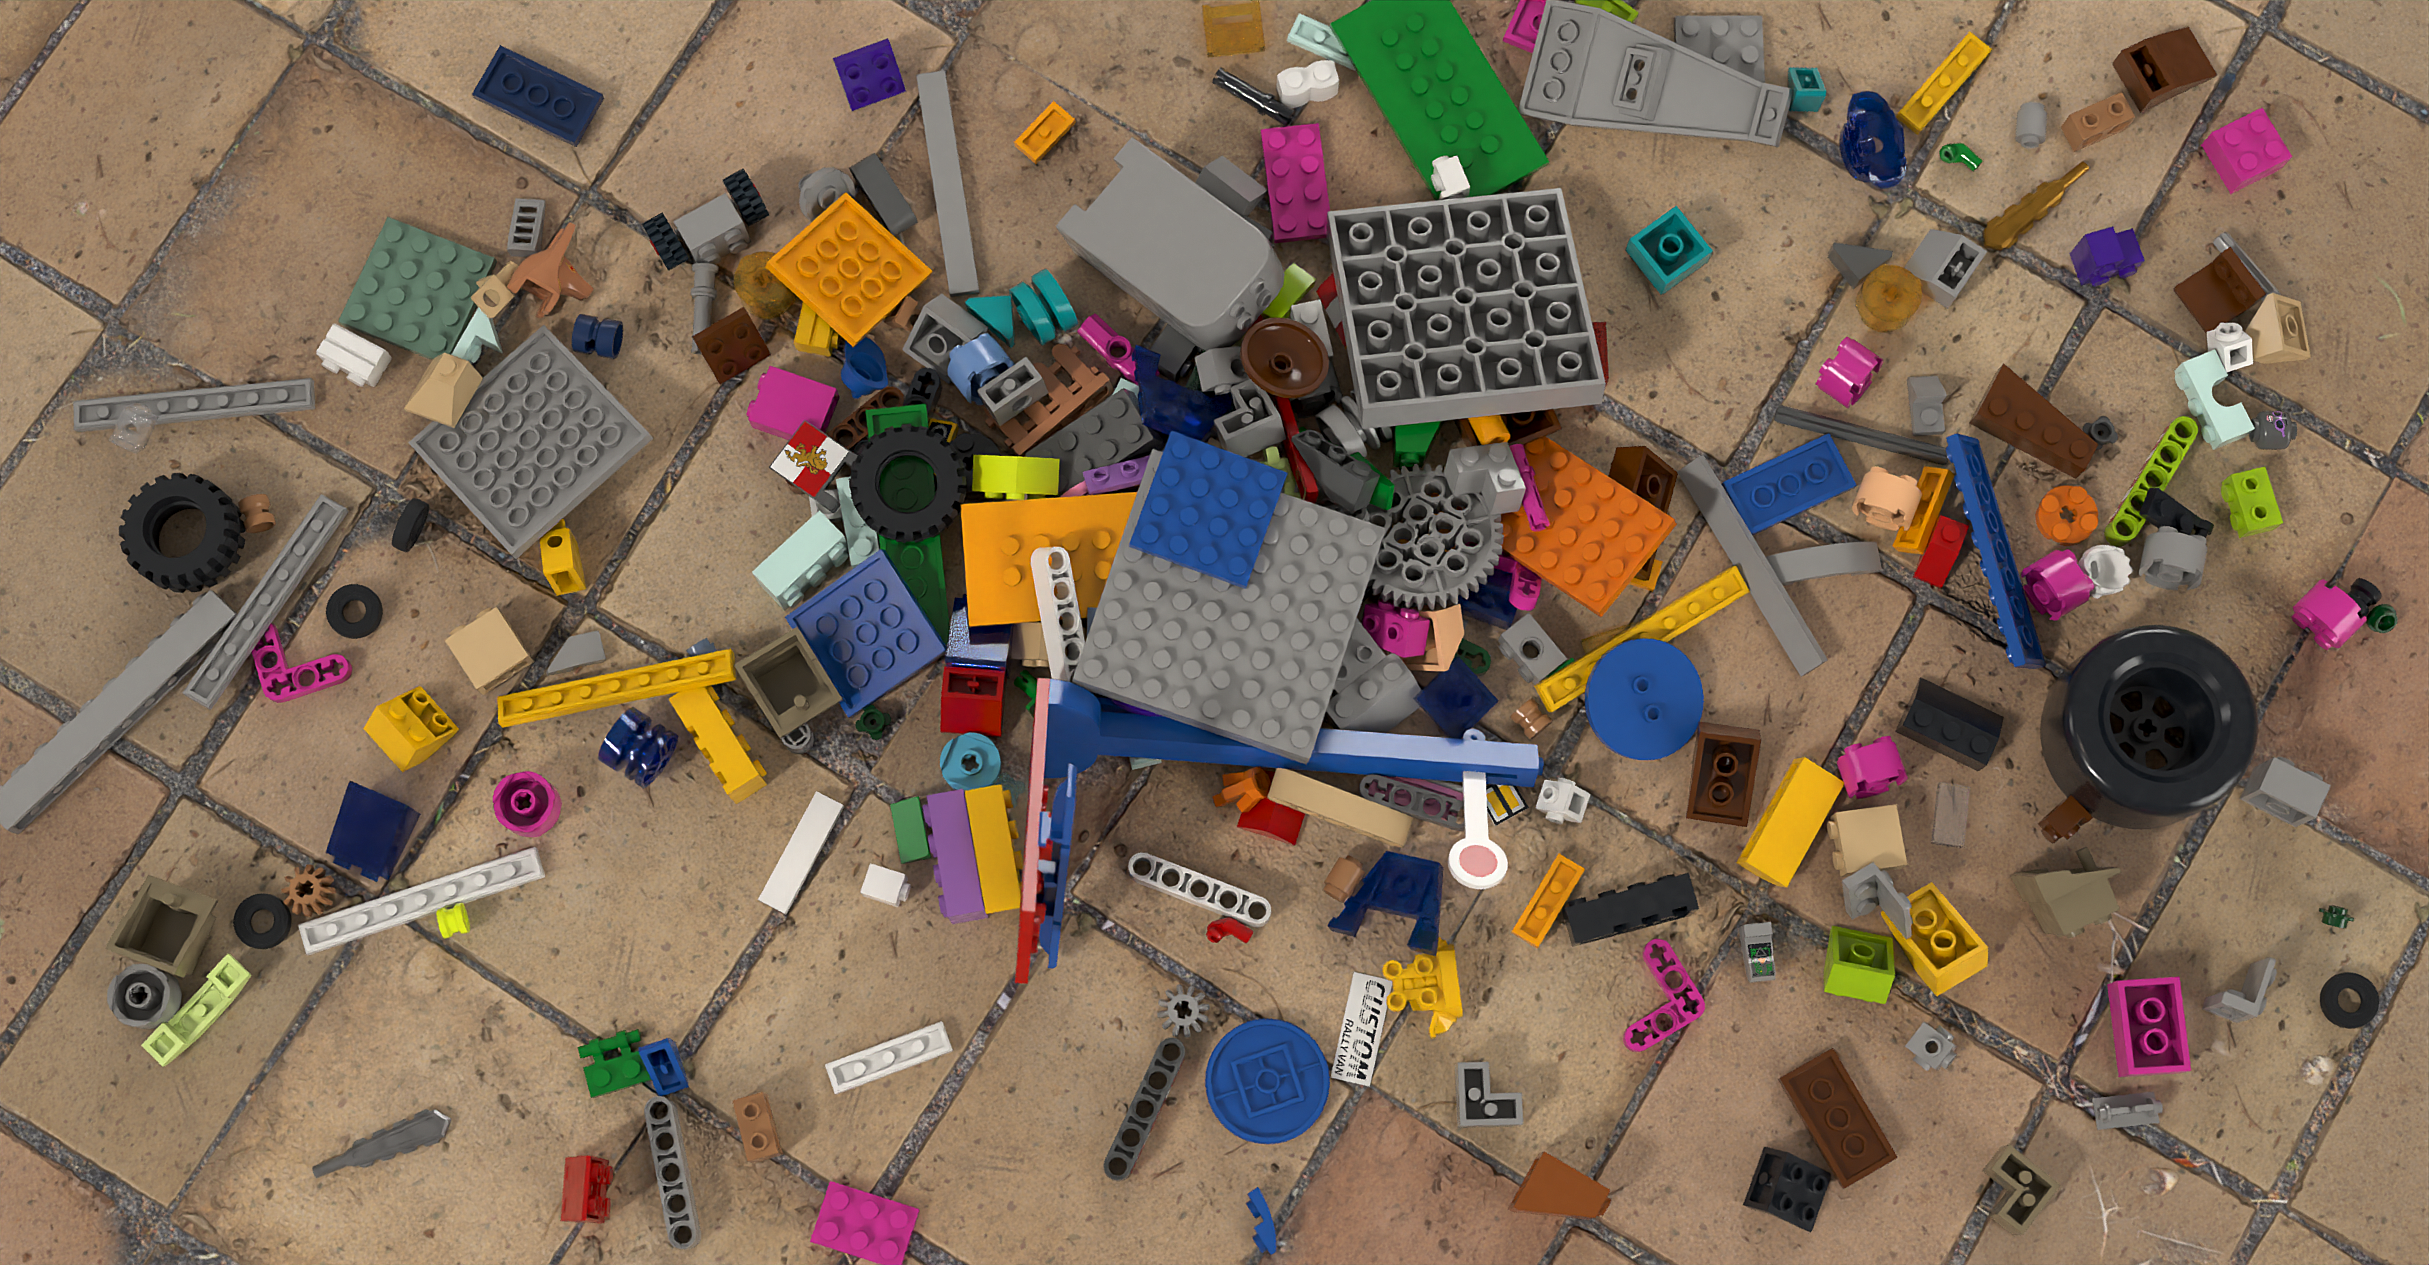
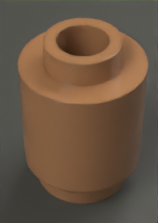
M1347 855L1346 859L1339 857L1324 881L1326 885L1323 891L1333 899L1344 903L1346 898L1352 896L1365 875V872L1361 869L1363 864Z

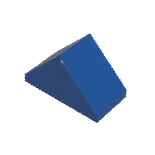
M666 1038L638 1048L658 1096H664L689 1087L674 1040Z

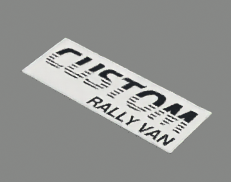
M1353 973L1331 1078L1370 1087L1387 1010L1386 999L1391 992L1392 981L1362 973Z

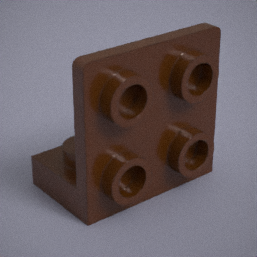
M2231 247L2221 252L2213 262L2176 285L2173 289L2206 334L2208 331L2216 329L2220 323H2228L2257 304L2266 295Z

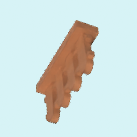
M1065 344L1054 346L1052 356L1056 362L1049 368L1043 363L1033 364L1045 382L1049 392L1047 395L1053 401L1046 407L1039 401H1036L1024 409L1022 412L1030 420L1023 426L1014 417L999 426L984 407L988 417L985 420L986 425L990 429L996 426L1007 437L1004 443L1009 449H1013L1015 456L1027 457L1026 453L1099 405L1114 392L1110 379L1103 372L1100 373L1095 366L1089 369L1077 357L1081 353L1075 346L1071 349ZM1062 369L1075 381L1068 388L1055 376Z

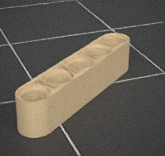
M1276 768L1267 796L1271 801L1399 848H1404L1413 820L1407 814L1283 768Z

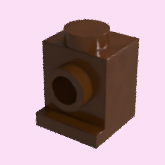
M2070 795L2048 813L2038 825L2042 828L2041 833L2054 844L2062 837L2066 840L2071 838L2081 828L2080 826L2089 822L2093 817Z

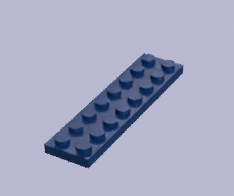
M1958 433L1946 437L1948 443L1946 453L1950 462L1954 463L1957 473L1954 476L1958 490L1963 493L1965 500L1963 510L1973 526L1972 540L1975 547L1980 550L1982 557L1980 567L1984 576L1988 577L1991 587L1988 591L1989 597L1999 613L1997 624L2000 632L2005 635L2007 640V657L2016 668L2038 669L2046 666L1979 440Z

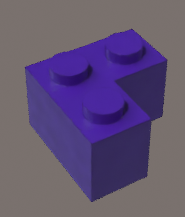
M2109 227L2085 234L2069 253L2081 286L2090 283L2092 286H2099L2108 282L2109 278L2118 275L2121 279L2130 277L2137 273V269L2145 261L2133 228L2115 233L2114 227Z

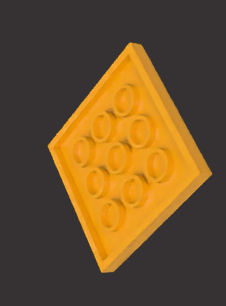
M846 192L775 254L765 266L852 347H855L896 309L906 296H910L924 283L933 272Z

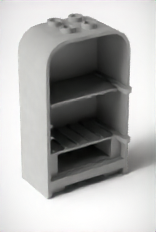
M1132 137L1113 158L1121 171L1086 211L1074 204L1059 221L1056 228L1077 256L1196 346L1206 351L1214 348L1232 347L1241 339L1280 292L1285 275L1282 264L1268 239L1258 228Z

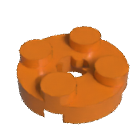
M2063 485L2051 489L2041 499L2036 510L2035 517L2038 529L2044 537L2058 542L2059 545H2077L2086 540L2098 526L2096 503L2081 486ZM2061 509H2068V511L2073 512L2074 516L2072 519L2074 521L2072 523H2069L2067 519L2060 518V514L2063 513Z

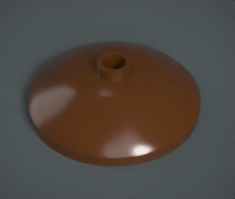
M1287 318L1262 320L1247 331L1241 344L1240 358L1245 372L1258 387L1272 395L1283 398H1299L1309 395L1321 386L1328 373L1329 357L1323 342L1310 328L1295 320Z

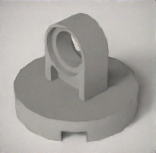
M834 167L822 168L812 174H808L798 183L801 191L799 199L801 212L811 222L845 192L855 198L856 192L853 181L847 174Z

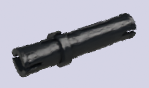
M1223 67L1219 68L1215 75L1218 78L1214 77L1212 84L1221 87L1258 109L1257 113L1260 115L1266 114L1285 127L1293 120L1290 117H1294L1296 111L1275 100V96L1271 93H1263L1226 71Z

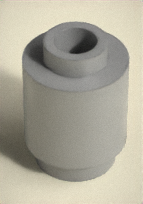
M2024 103L2017 112L2015 140L2022 147L2036 148L2046 140L2047 112L2044 110L2045 106L2041 103Z

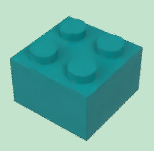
M1677 205L1631 237L1625 249L1660 295H1663L1708 263L1713 252Z

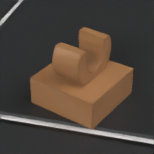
M906 296L902 303L886 317L884 323L892 328H903L906 331H912L914 326L910 323V317L914 315L918 318L921 310L915 309L918 302L910 296Z

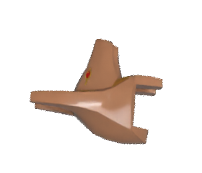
M571 222L567 224L565 229L561 228L546 250L530 255L521 262L507 285V289L515 294L520 288H523L543 300L535 315L539 319H542L545 314L548 315L552 311L560 294L582 301L587 299L594 290L564 256L576 226Z

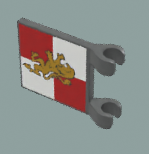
M804 420L771 463L769 469L813 498L827 510L835 513L840 508V503L835 497L825 492V490L843 466L847 464L851 467L858 455Z

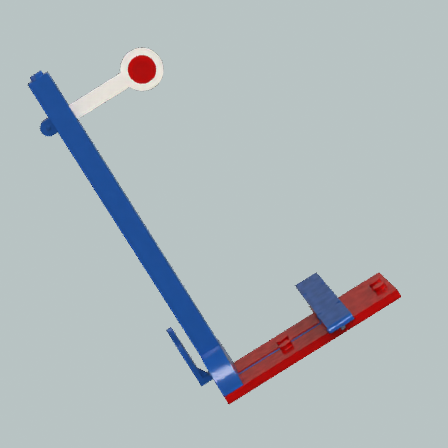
M1038 678L1030 754L1015 983L1028 984L1031 953L1037 954L1038 936L1041 947L1049 955L1048 968H1055L1057 966L1076 802L1077 774L1092 766L1097 759V755L1362 775L1375 774L1388 777L1463 782L1465 838L1459 840L1451 848L1448 857V867L1453 877L1461 884L1474 889H1488L1496 886L1503 880L1507 871L1508 861L1501 847L1488 838L1486 784L1534 787L1537 775L1542 776L1544 764L1543 757H1538V745L1485 741L1484 734L1477 729H1469L1465 731L1462 739L1320 728L1310 760L1307 764H1303L1165 716L1134 714L1119 707L1109 698H1097L1087 689L1071 682ZM1067 777L1057 787L1053 797L1052 813L1046 812L1049 785H1043L1044 778Z

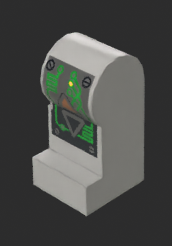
M1771 922L1742 925L1738 929L1746 976L1749 983L1775 980L1776 971L1773 958Z

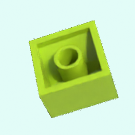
M1832 926L1823 972L1824 992L1832 993L1836 996L1862 999L1866 1002L1886 1004L1895 977L1893 938Z

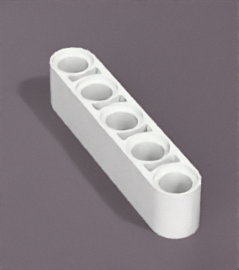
M1040 547L1032 553L1031 568L1052 679L1070 682L1071 677H1074L1085 645L1070 557L1064 548ZM1049 555H1050L1051 558H1052V564H1051V566H1049V563H1048ZM1055 585H1056V587H1057V596H1056V597H1055V595H1054V587H1055ZM1060 616L1063 618L1062 627L1059 624ZM1066 646L1068 647V656H1067V657H1066V655H1065V648H1066Z
M1136 853L1129 860L1128 869L1130 876L1141 885L1225 917H1232L1252 927H1262L1270 919L1271 906L1261 896L1148 853ZM1139 861H1146L1151 865V870L1146 875H1138L1134 872L1135 864ZM1167 872L1178 874L1180 877L1178 884L1172 887L1165 885L1162 881L1164 874ZM1199 882L1204 883L1208 887L1207 895L1200 898L1195 897L1191 893L1192 886ZM1227 893L1232 894L1237 898V904L1233 908H1224L1220 904L1221 896ZM1256 904L1261 905L1265 908L1266 915L1262 919H1253L1249 915V908Z

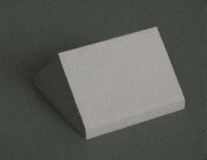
M1224 156L1204 166L1195 182L1241 217L1243 214L1248 216L1268 193L1266 188Z

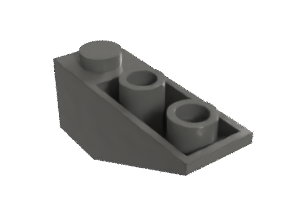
M1308 429L1292 436V442L1330 499L1352 513L1368 506L1380 477L1378 473L1373 471L1367 463L1358 461L1348 455L1344 448L1333 445L1325 440L1317 431Z

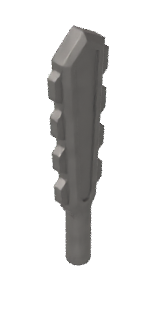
M425 1109L416 1113L414 1119L410 1121L403 1119L394 1123L391 1130L381 1129L374 1132L369 1140L361 1138L354 1141L353 1146L343 1155L313 1166V1174L316 1178H319L347 1166L366 1168L372 1166L377 1159L387 1161L393 1159L398 1152L407 1154L416 1151L419 1145L423 1144L428 1147L437 1144L441 1138L446 1136L451 1118L435 1109L432 1111Z

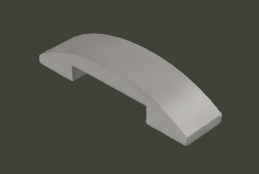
M1876 541L1823 545L1766 556L1783 586L1793 585L1797 581L1845 574L1855 576L1882 571Z

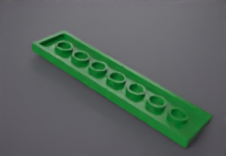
M926 404L866 410L868 438L874 434L878 435L884 432L885 428L891 426L893 428L902 427V424L929 428ZM901 456L892 460L884 468L880 477V492L883 499L889 506L901 512H915L923 509L932 501L936 493L933 468L925 460L916 456ZM940 534L934 538L930 537L917 543L897 542L896 540L887 539L879 535L880 549H884L945 645L952 644Z

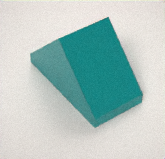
M1788 68V88L1794 90L1789 111L1818 112L1826 97V89L1818 68Z
M1011 295L969 298L965 302L967 312L986 325L1007 346L1012 348L1015 345Z

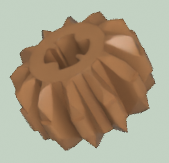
M307 864L304 871L299 867L294 868L295 878L285 877L286 882L290 883V886L281 889L282 893L289 895L283 902L287 906H292L294 914L298 915L303 912L305 917H311L313 911L321 915L324 913L323 903L328 906L333 905L332 900L327 897L337 893L335 888L328 887L333 883L334 878L330 875L325 876L326 870L319 867L315 870L313 865ZM307 886L314 889L311 895L304 892Z

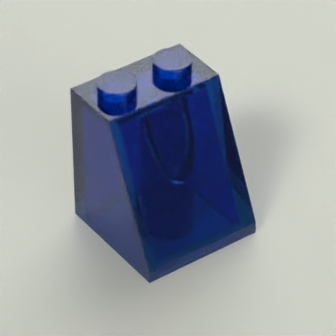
M963 594L962 598L955 597L945 655L946 666L1005 671L1007 679H1010L1014 624L969 627L967 594Z
M350 781L326 853L335 857L332 863L350 870L353 865L362 869L361 876L375 882L378 881L379 877L389 881L421 814L404 803Z

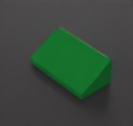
M912 797L890 804L901 864L931 859L920 797Z

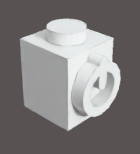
M2222 322L2216 329L2207 332L2208 352L2216 350L2226 372L2253 364L2252 338L2243 331L2241 325Z

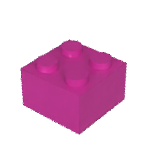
M2263 108L2212 132L2201 144L2230 194L2281 170L2292 158L2291 153Z

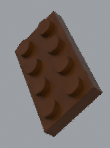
M1833 1048L1778 1078L1779 1083L1842 1189L1847 1188L1898 1158Z

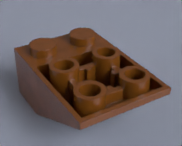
M2189 26L2144 39L2121 50L2112 63L2140 113L2217 77V73Z

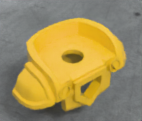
M1422 929L1417 930V940L1425 954L1416 955L1414 963L1407 964V969H1403L1402 965L1396 960L1387 961L1383 965L1382 973L1384 977L1392 981L1393 992L1387 996L1386 1004L1388 1009L1393 1012L1402 1011L1407 1001H1409L1412 1011H1433L1429 1027L1430 1039H1435L1437 1035L1449 1031L1451 1026L1457 1022V1018L1463 1017L1454 944L1448 945L1447 941L1442 940L1438 934L1423 932Z

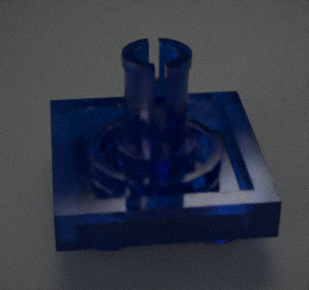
M1455 657L1449 670L1440 671L1413 698L1449 738L1461 739L1465 731L1471 729L1499 701L1460 657Z

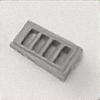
M515 199L507 243V251L510 256L528 257L541 252L545 200ZM522 207L537 208L536 213L522 212ZM521 218L535 219V222H521ZM520 228L533 229V233H522ZM519 239H531V243H519Z

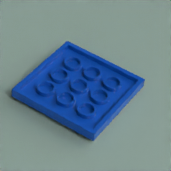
M1171 431L1129 547L1246 589L1287 472Z
M884 549L874 553L785 616L792 629L795 627L799 628L843 699L839 704L848 718H853L949 651Z

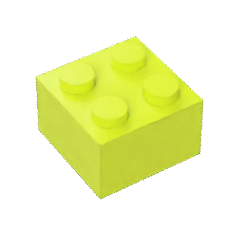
M974 455L972 491L984 492V498L1003 499V493H1006L1005 499L1024 500L1025 494H1027V500L1044 499L1046 495H1058L1060 459Z

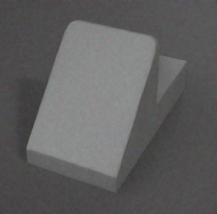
M1938 376L1908 377L1907 387L1913 436L1943 434L1945 426L1942 402L1947 396Z

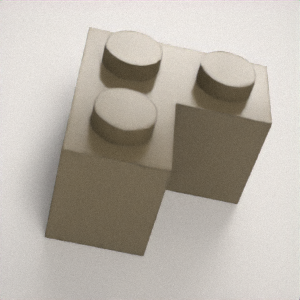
M2011 1145L2001 1146L1982 1170L2007 1190L1989 1216L2013 1236L2023 1235L2061 1186Z

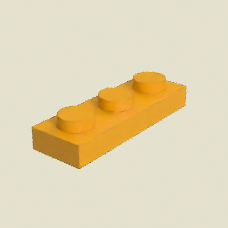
M1924 466L1916 486L1921 491L1922 497L1910 528L1904 531V526H1900L1893 543V547L1898 552L1923 555L1955 475L1949 469Z
M1558 853L1511 933L1538 948L1585 869Z

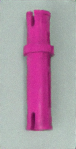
M1513 444L1509 447L1526 487L1522 504L1527 514L1530 528L1532 531L1544 530L1550 523L1535 484L1534 469L1527 461L1523 445Z

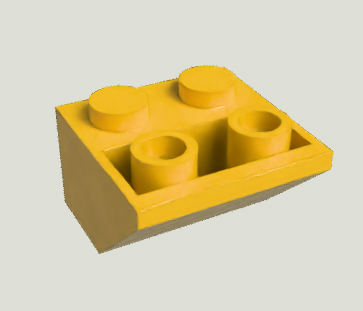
M421 686L376 706L363 728L402 772L427 760L459 730Z

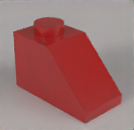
M1940 515L1936 520L1924 553L1919 558L1913 578L1942 588L1960 552L1969 526Z

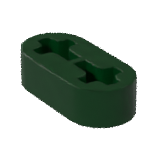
M1462 638L1457 649L1462 655L1456 653L1451 666L1474 677L1484 675L1489 670L1491 664L1489 653L1485 649ZM1465 655L1474 659L1477 655L1483 657L1481 662L1485 666H1478L1477 669L1472 668V661L1465 658Z

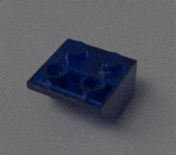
M1494 568L1493 576L1487 575L1486 585L1478 582L1479 591L1477 593L1468 589V599L1458 595V604L1461 605L1462 615L1505 630L1510 628L1517 608L1509 601L1513 573Z

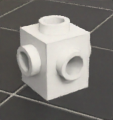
M1558 778V781L1544 780L1535 808L1545 813V819L1553 823L1563 824L1564 820L1581 823L1590 794L1575 786V782L1565 778Z

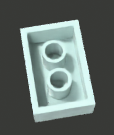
M819 510L755 568L752 573L760 586L785 611L789 606L791 608L797 606L804 598L803 593L811 586L815 588L820 585L827 577L825 573L833 566L838 567L849 557L845 536Z

